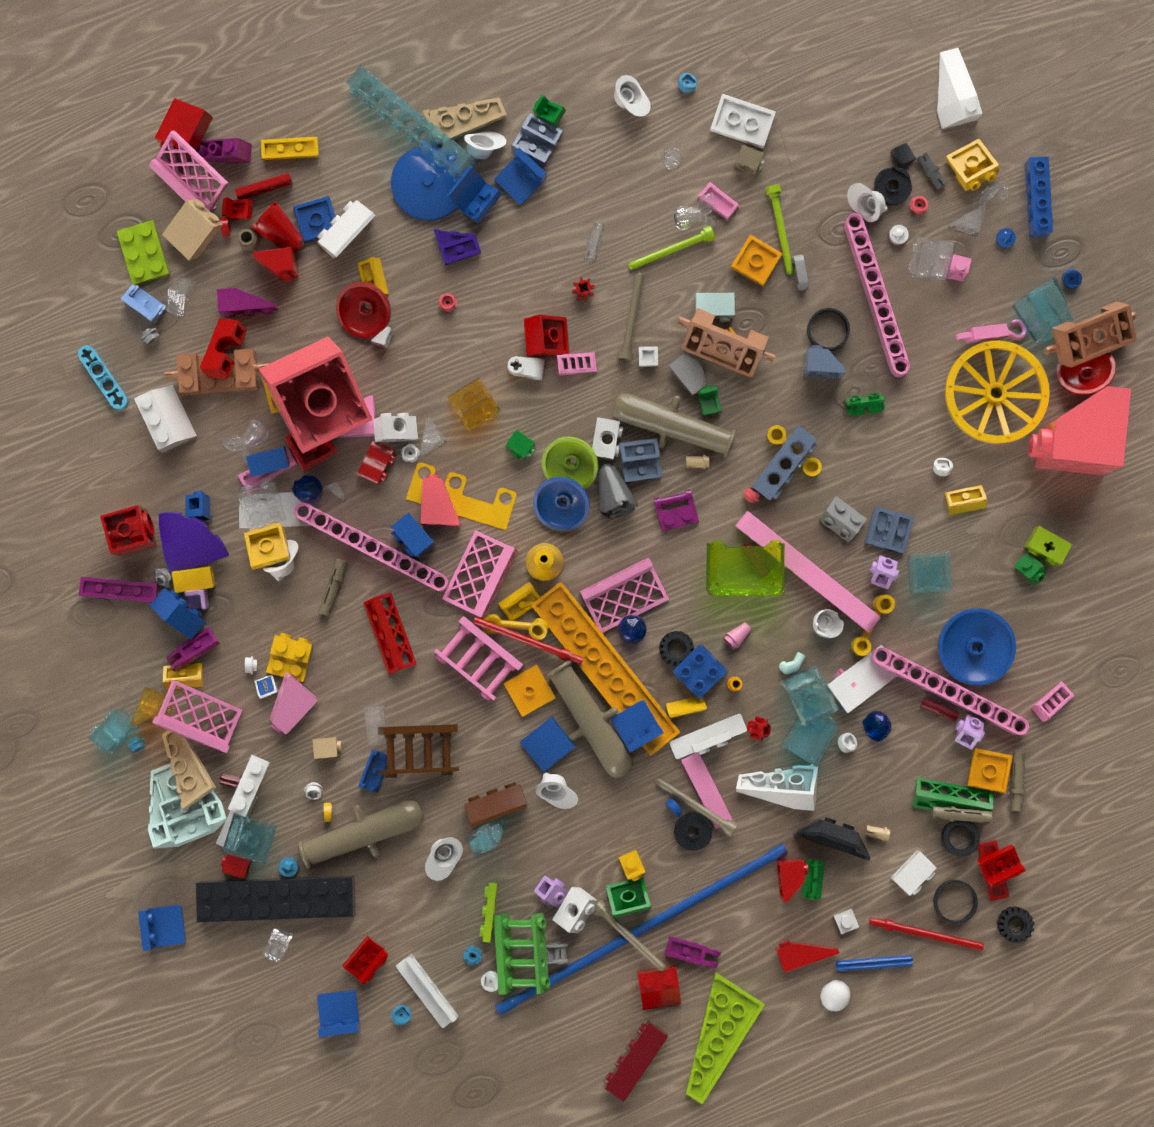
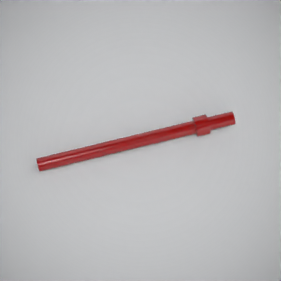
M478 617L474 620L473 624L559 656L561 660H570L582 665L584 660L583 657L570 653V650L565 648L563 650Z
M873 917L869 919V925L882 927L886 931L892 932V930L981 951L984 948V943L895 923L891 919L882 920Z

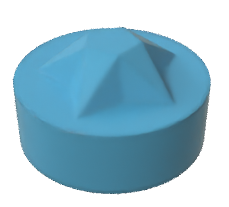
M684 73L678 79L677 84L680 90L690 93L696 88L697 79L690 73Z
M286 857L279 863V871L285 877L295 875L299 869V864L293 857Z
M405 1005L396 1006L391 1012V1019L396 1025H404L410 1021L411 1011Z

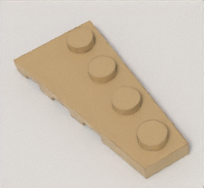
M500 98L476 101L466 105L465 103L448 108L440 107L437 110L431 111L423 110V114L438 146L507 117Z
M168 730L162 734L167 756L171 761V771L177 783V793L180 794L181 808L186 810L213 791L216 786L189 739Z

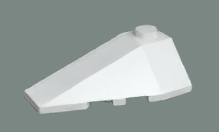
M959 48L940 52L937 115L941 129L976 121L982 115L977 93Z
M797 765L792 766V769L783 771L781 768L775 769V772L770 773L760 771L741 774L738 776L736 792L792 809L814 811L817 797L818 767Z

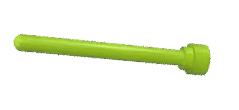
M780 184L770 185L765 188L766 194L772 200L786 273L792 275L794 270L779 201L780 193L782 192Z
M707 226L700 231V234L632 261L628 267L635 269L698 242L716 240L711 226Z

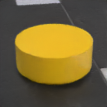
M324 803V822H331L332 804Z

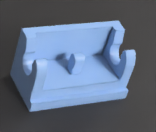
M132 284L121 297L124 303L154 324H156L167 309L164 304L137 285L134 286Z

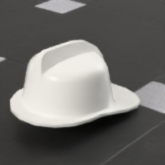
M628 75L621 76L617 80L614 92L615 102L635 116H646L651 108L650 101L637 80Z
M491 131L468 134L464 137L467 143V156L469 159H488L495 149L506 145L504 136Z
M855 183L848 189L847 199L850 207L867 222L876 221L888 209L881 193L871 191L861 183Z
M287 540L290 560L262 567L264 571L270 572L277 581H281L294 570L293 559L299 549L296 541Z
M545 773L541 783L535 789L536 794L540 798L557 808L570 809L578 802L577 794L568 788L565 779L557 774Z
M451 837L439 839L432 845L431 853L425 863V871L430 879L439 881L450 875L463 853L460 841Z

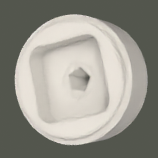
M902 225L894 226L889 232V239L895 245L905 243L909 236L907 228Z
M938 458L933 465V471L939 476H948L953 469V463L947 458Z
M845 733L838 738V746L842 752L850 753L856 750L857 740L853 734Z
M494 971L486 972L481 978V985L486 991L494 992L498 989V975Z

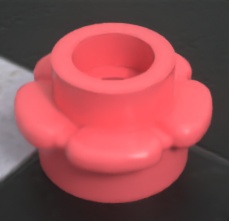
M916 196L911 200L910 209L915 214L921 215L928 210L926 198Z
M447 293L440 296V309L447 312L453 311L454 307L457 306V299L454 298V295Z
M748 487L746 491H743V494H745L744 498L751 503L760 501L761 493L755 489Z

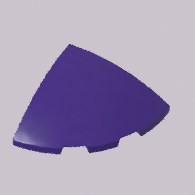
M179 512L159 513L160 538L170 574H172V571L188 570L229 556L227 548L217 534L213 535L206 528L207 524L195 517L191 519L182 516V513Z

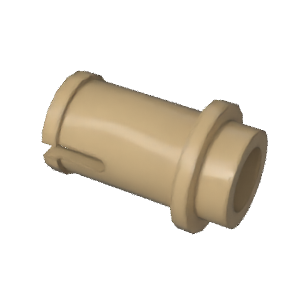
M705 454L703 456H686V468H709V456H705Z
M867 825L866 838L879 839L882 842L889 841L890 830L887 827L878 828Z

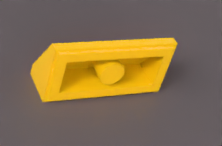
M371 257L357 263L362 282L377 286L387 295L388 288L381 259Z
M982 485L945 492L949 515L987 507V497Z
M528 582L498 604L508 619L514 621L533 608L531 604L538 600L540 596L532 584Z
M202 663L186 664L185 668L174 672L171 666H163V685L165 689L169 690L172 680L191 688L203 687Z
M696 696L666 704L668 717L670 718L707 709L703 696L701 698Z

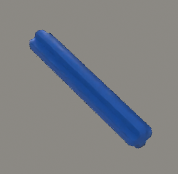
M911 955L839 960L836 961V970L842 972L912 966L913 958Z

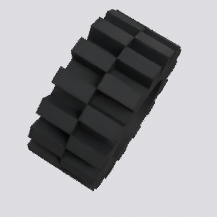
M682 631L667 633L661 639L659 645V653L662 659L674 666H678L694 650L692 639ZM673 641H680L684 646V651L679 656H674L669 651V645Z
M1016 906L1007 907V910L1001 911L1002 914L998 916L997 929L1002 937L1013 943H1021V941L1025 942L1027 941L1026 938L1032 936L1031 932H1034L1033 925L1035 923L1032 921L1033 917L1028 911ZM1014 917H1019L1023 923L1022 929L1018 932H1012L1009 929V921Z

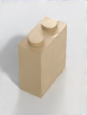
M191 199L184 203L162 235L188 260L199 258L223 224L215 214L205 208L202 201Z

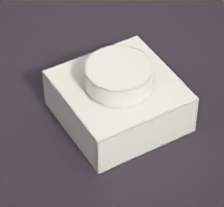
M658 346L639 347V367H658Z
M851 908L833 915L841 935L859 927Z

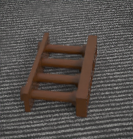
M458 724L378 727V735H384L387 749V770H379V774H385V778H397V774L441 772V775H453V771H459V767H451L450 736H452V732H458ZM421 733L422 737H424V768L414 769L413 738H415V734ZM433 733H440V737H442L443 767L432 768L431 737H433ZM396 734H403V738H405L406 769H395L394 738H396Z

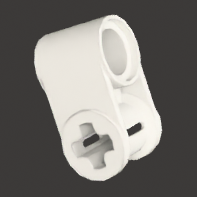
M515 356L508 361V372L513 376L542 380L545 360ZM518 362V365L521 367H518V370H514V367L511 365Z

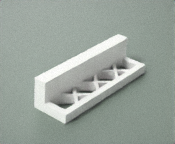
M412 953L396 965V968L442 1028L450 1022L453 1023L458 1018L456 1011Z

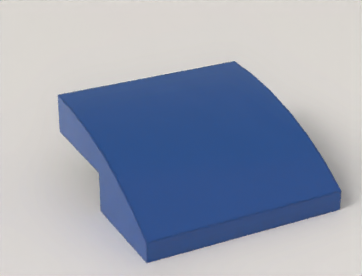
M552 716L520 741L521 745L543 772L576 747Z

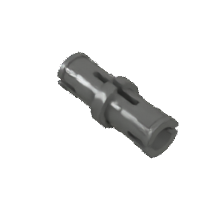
M927 152L917 158V161L926 172V177L931 179L937 191L948 184L938 171L939 167L934 165Z

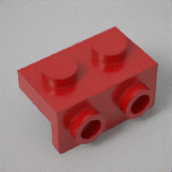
M1012 844L977 860L982 875L991 888L999 886L1003 882L1017 877L1026 871Z
M367 935L342 966L364 985L373 978L375 971L386 962L389 954L383 946Z

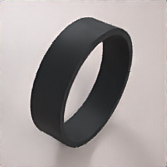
M824 308L817 311L811 317L807 326V335L812 345H820L811 335L810 326L812 320L824 312L837 314L846 325V337L841 344L835 347L823 346V349L834 351L840 348L848 339L850 324L847 317L841 311L834 308Z
M948 880L942 883L935 891L933 903L936 912L941 918L950 923L958 924L966 922L974 916L978 907V898L975 890L969 884L961 880ZM951 883L966 885L972 892L974 899L971 912L960 920L945 918L938 908L939 893L945 886Z

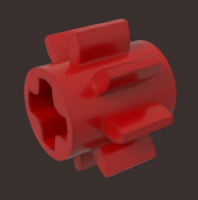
M580 277V282H573L576 289L572 290V294L577 293V300L584 298L585 302H587L588 296H594L591 290L595 289V285H590V278L585 281ZM584 286H586L587 291H583V293H581L580 287L583 288Z
M755 716V720L748 722L747 732L750 734V738L763 741V737L767 738L770 735L771 726L767 723L768 719Z

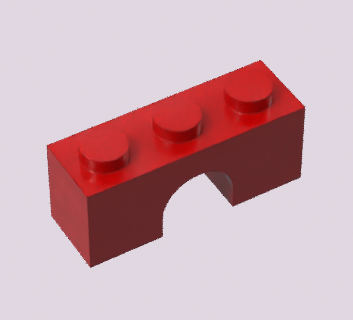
M218 320L200 369L209 378H229L234 362L225 353L232 346H241L247 329L238 320Z

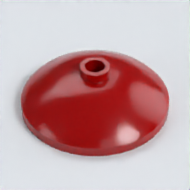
M355 282L346 286L338 295L336 315L341 326L351 335L359 338H373L388 326L391 318V307L388 298L377 286L367 282ZM365 304H368L370 309H367Z
M1109 352L1074 367H1068L1059 363L1057 366V377L1061 386L1068 392L1081 396L1096 394L1109 386L1116 373L1115 361Z

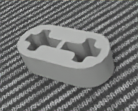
M802 254L793 256L792 261L798 291L808 290L809 284L804 257Z

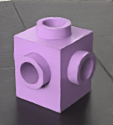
M879 556L877 562L873 561L869 572L872 573L870 583L889 589L892 581L897 579L899 570H896L898 562Z
M967 714L964 720L960 719L955 727V730H957L955 741L972 750L985 734L983 731L985 723Z
M545 875L534 890L541 897L540 901L548 907L553 905L556 908L560 907L568 894V891L563 888L565 886L563 882L557 878L552 880Z

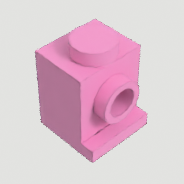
M953 254L948 261L945 277L963 282L969 272L972 259Z

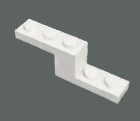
M251 755L228 807L230 812L216 844L235 851L258 799L256 794L270 762Z

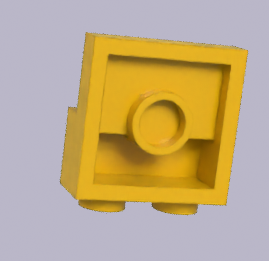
M980 139L946 156V161L956 173V179L965 191L969 189L974 191L980 187L982 182L986 180L991 182L999 174V164Z
M272 523L267 527L255 528L244 533L250 565L253 570L290 560L286 533L281 523Z
M280 632L279 636H274L266 673L284 677L286 672H288L297 681L304 682L314 645L309 644L310 640L299 637L298 641L291 639L292 635Z

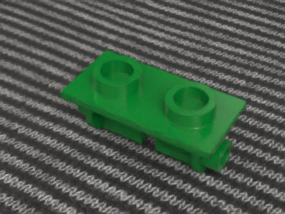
M870 393L866 397L854 395L850 396V399H844L847 406H849L846 407L847 415H863L864 407H867L868 414L885 410V403L882 401H886V399L880 393Z
M806 859L808 875H805L806 880L803 883L802 898L821 900L825 861Z

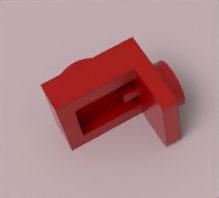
M224 197L222 216L231 220L252 219L253 200H233Z

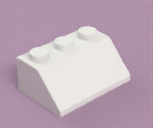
M357 200L354 203L349 201L343 208L345 212L341 216L336 215L330 222L332 226L328 230L324 228L317 236L319 240L316 243L332 258H336L375 217L372 211Z
M173 385L154 389L134 398L160 452L164 453L197 437Z

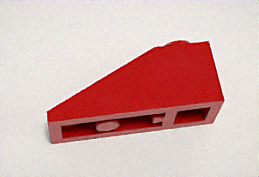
M790 940L779 943V947L775 948L784 972L840 954L839 949L836 947L790 942Z

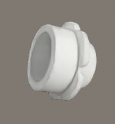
M407 444V446L401 449L402 459L405 462H415L420 455L419 449L414 444Z
M253 656L251 658L245 657V673H251L252 675L253 671H257V660H253Z
M311 782L304 788V792L307 798L316 800L321 797L323 789L318 783Z

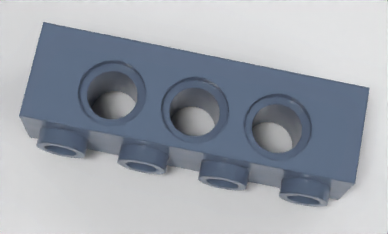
M798 425L752 487L769 500L772 498L776 500L783 491L780 489L784 482L786 484L789 483L794 476L792 471L795 467L799 469L805 462L803 458L807 452L811 454L818 445L815 443L817 438ZM795 443H800L803 446L801 454L793 453L792 446ZM784 458L791 461V467L787 470L782 469L780 466V462ZM771 474L779 475L780 481L778 484L772 485L769 483L768 479Z

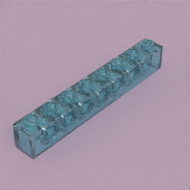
M360 65L346 81L350 87L348 91L356 98L358 96L363 98L362 102L368 108L374 107L379 117L383 120H390L392 122L390 125L396 131L402 130L405 133V137L411 143L417 142L420 145L418 148L426 155L430 153L434 156L433 160L439 166L445 165L448 168L447 172L454 178L457 176L460 178L469 166L474 167L477 163L470 153L363 66ZM366 87H372L369 92H364ZM381 98H386L384 103L378 104ZM400 109L399 114L392 115L394 110ZM409 121H414L411 127H406ZM428 132L426 138H420L422 133ZM437 144H443L441 149L434 150ZM457 155L455 161H448L450 156Z
M494 819L474 828L468 835L467 841L474 857L498 847L505 832L501 822H497Z

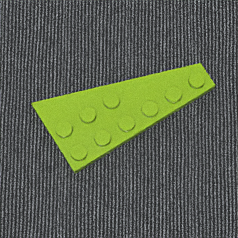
M717 972L714 975L686 1088V1094L701 1104L708 1097L765 1006L763 1002Z

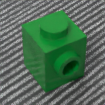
M517 429L505 445L511 451L510 454L518 460L520 458L524 460L527 457L531 458L536 450L534 448L535 442Z

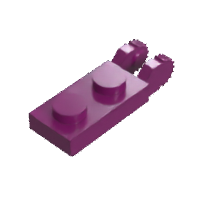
M208 627L192 639L178 646L176 650L166 656V659L169 663H173L171 669L177 672L185 668L186 664L188 665L218 646L220 642L213 630Z
M669 935L664 955L701 966L703 964L717 968L718 963L712 960H705L704 957L705 953L720 956L721 951Z

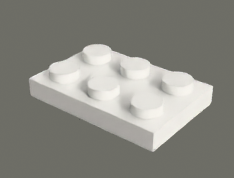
M722 94L710 131L763 149L776 111Z

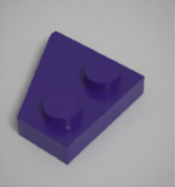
M434 229L445 265L481 254L475 234H462L456 231L448 232Z

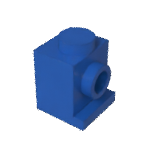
M195 491L192 495H185V517L191 519L195 517L201 521L212 520L210 515V496L202 491Z

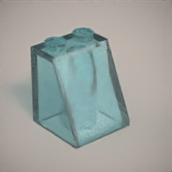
M1056 277L1029 292L1012 305V308L1036 344L1042 340L1044 343L1053 338V327L1067 321H1073Z
M816 665L780 681L803 727L839 710L824 676Z
M810 705V707L804 706L780 743V746L811 766L817 767L839 727L835 725L836 721L829 716H826V718L819 715L820 710Z

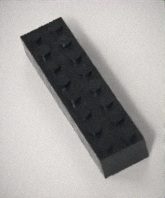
M355 875L199 881L196 883L197 922L353 917L356 914Z

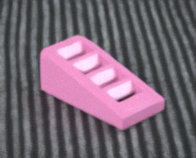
M595 352L557 355L559 376L597 372ZM581 358L583 361V368H579V359ZM586 358H590L591 368H587ZM575 359L576 369H572L571 360ZM567 360L568 369H564L563 361Z
M1061 681L1035 703L1031 709L1045 722L1075 695ZM1058 690L1066 697L1065 699L1057 692ZM1052 695H1054V697L1060 702L1059 704L1054 700ZM1047 700L1054 707L1053 709L1047 704Z

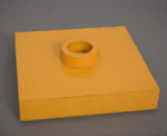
M750 234L730 268L763 287L783 254Z
M537 665L503 683L522 717L556 698Z
M974 748L966 786L1006 794L1013 756Z

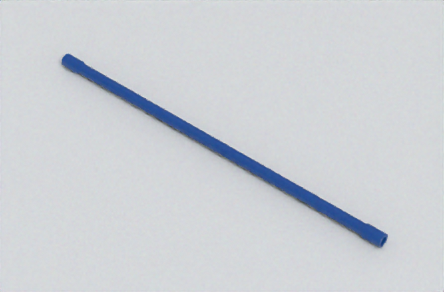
M783 843L763 856L633 928L630 932L636 938L768 863L788 854L787 849ZM621 935L548 976L550 987L629 943V941ZM529 987L495 1005L499 1014L503 1015L516 1008L522 1002L537 995L536 987Z

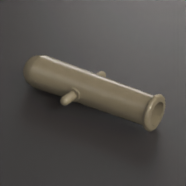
M628 393L619 394L615 399L612 408L613 416L620 422L658 433L660 435L658 441L659 450L664 449L667 439L671 437L722 453L725 458L730 453L736 436V430L728 431L679 412L678 407L681 397L678 395L673 398L671 407L668 408Z
M568 660L549 672L546 677L551 678L579 725L578 730L573 732L569 738L571 741H575L582 736L586 737L606 772L615 778L622 777L631 771L633 760L609 724V719L618 713V709L613 707L607 712H601L570 666L572 662Z
M407 800L369 816L363 814L359 805H355L353 807L357 818L355 822L307 842L299 841L298 848L306 868L310 869L313 864L364 846L369 848L374 858H377L379 856L376 846L378 841L415 829L423 822L424 815L420 805L416 801Z

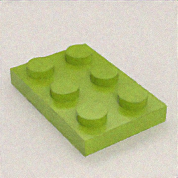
M153 220L116 231L134 286L170 275Z

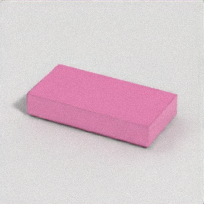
M711 182L708 183L698 196L702 202L727 221L739 207L738 203Z

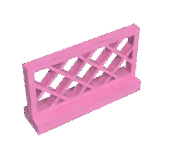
M174 130L168 135L156 159L151 160L149 167L185 202L191 199H198L204 203L205 208L211 213L217 208L215 204L228 184ZM173 139L178 143L179 149H174ZM165 153L170 154L171 162L164 156ZM175 153H180L182 162L176 161ZM185 153L191 155L192 162H187ZM178 166H183L185 176L178 170ZM188 166L194 167L195 175H190ZM199 166L205 169L206 175L200 174ZM191 179H196L198 189L192 184ZM202 179H207L209 189L203 188ZM212 179L221 184L218 189H214ZM205 192H210L211 201L205 196Z
M475 530L442 599L484 619L498 594L518 550ZM478 536L485 539L487 546L476 549L475 542ZM498 545L504 548L501 555L493 557L492 547ZM488 549L491 559L481 562L478 552ZM475 554L478 564L468 567L466 561L468 556ZM492 562L494 566L493 572L485 575L482 565ZM480 566L483 576L472 579L470 570ZM467 571L470 581L460 584L458 579L460 573ZM484 579L486 584L484 590L477 592L474 582ZM471 584L474 593L464 597L461 587ZM459 588L462 598L457 600L448 598L452 590ZM475 596L477 604L473 610L467 606L466 599Z
M648 557L580 591L596 626L602 633L669 600ZM651 571L653 575L651 585L641 582L643 574ZM630 580L637 582L634 593L624 590L626 582ZM640 584L650 587L647 597L637 594ZM612 589L620 591L617 602L607 599L608 593ZM652 589L660 590L663 597L658 600L650 599ZM623 592L633 595L630 606L620 603ZM635 597L646 600L643 608L637 609L632 607ZM595 598L602 599L603 602L600 610L592 608L589 601ZM606 601L616 604L613 615L603 612ZM618 605L629 608L627 615L623 618L615 616ZM601 614L611 617L609 625L603 628L599 623Z
M172 680L158 716L154 717L152 723L216 751L227 753L230 747L228 745L242 709ZM176 686L182 688L184 696L179 699H175L173 694ZM198 695L201 704L193 707L189 697ZM186 699L189 709L180 713L177 702ZM211 702L216 703L219 711L210 714L207 704ZM174 705L177 714L171 717L164 715L167 707ZM203 706L206 716L198 720L194 710ZM229 709L235 711L233 719L226 721L223 712ZM191 712L194 722L185 724L182 715ZM220 714L223 724L214 727L211 717ZM208 719L211 729L204 732L201 730L199 722ZM225 726L227 734L223 740L218 737L216 730Z

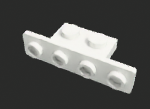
M736 714L674 739L669 743L676 759L699 752L701 755L709 752V747L717 745V747L728 744L727 740L746 732L747 728L741 714Z

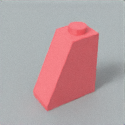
M428 475V478H423L420 524L461 527V522L444 480L439 478V475Z

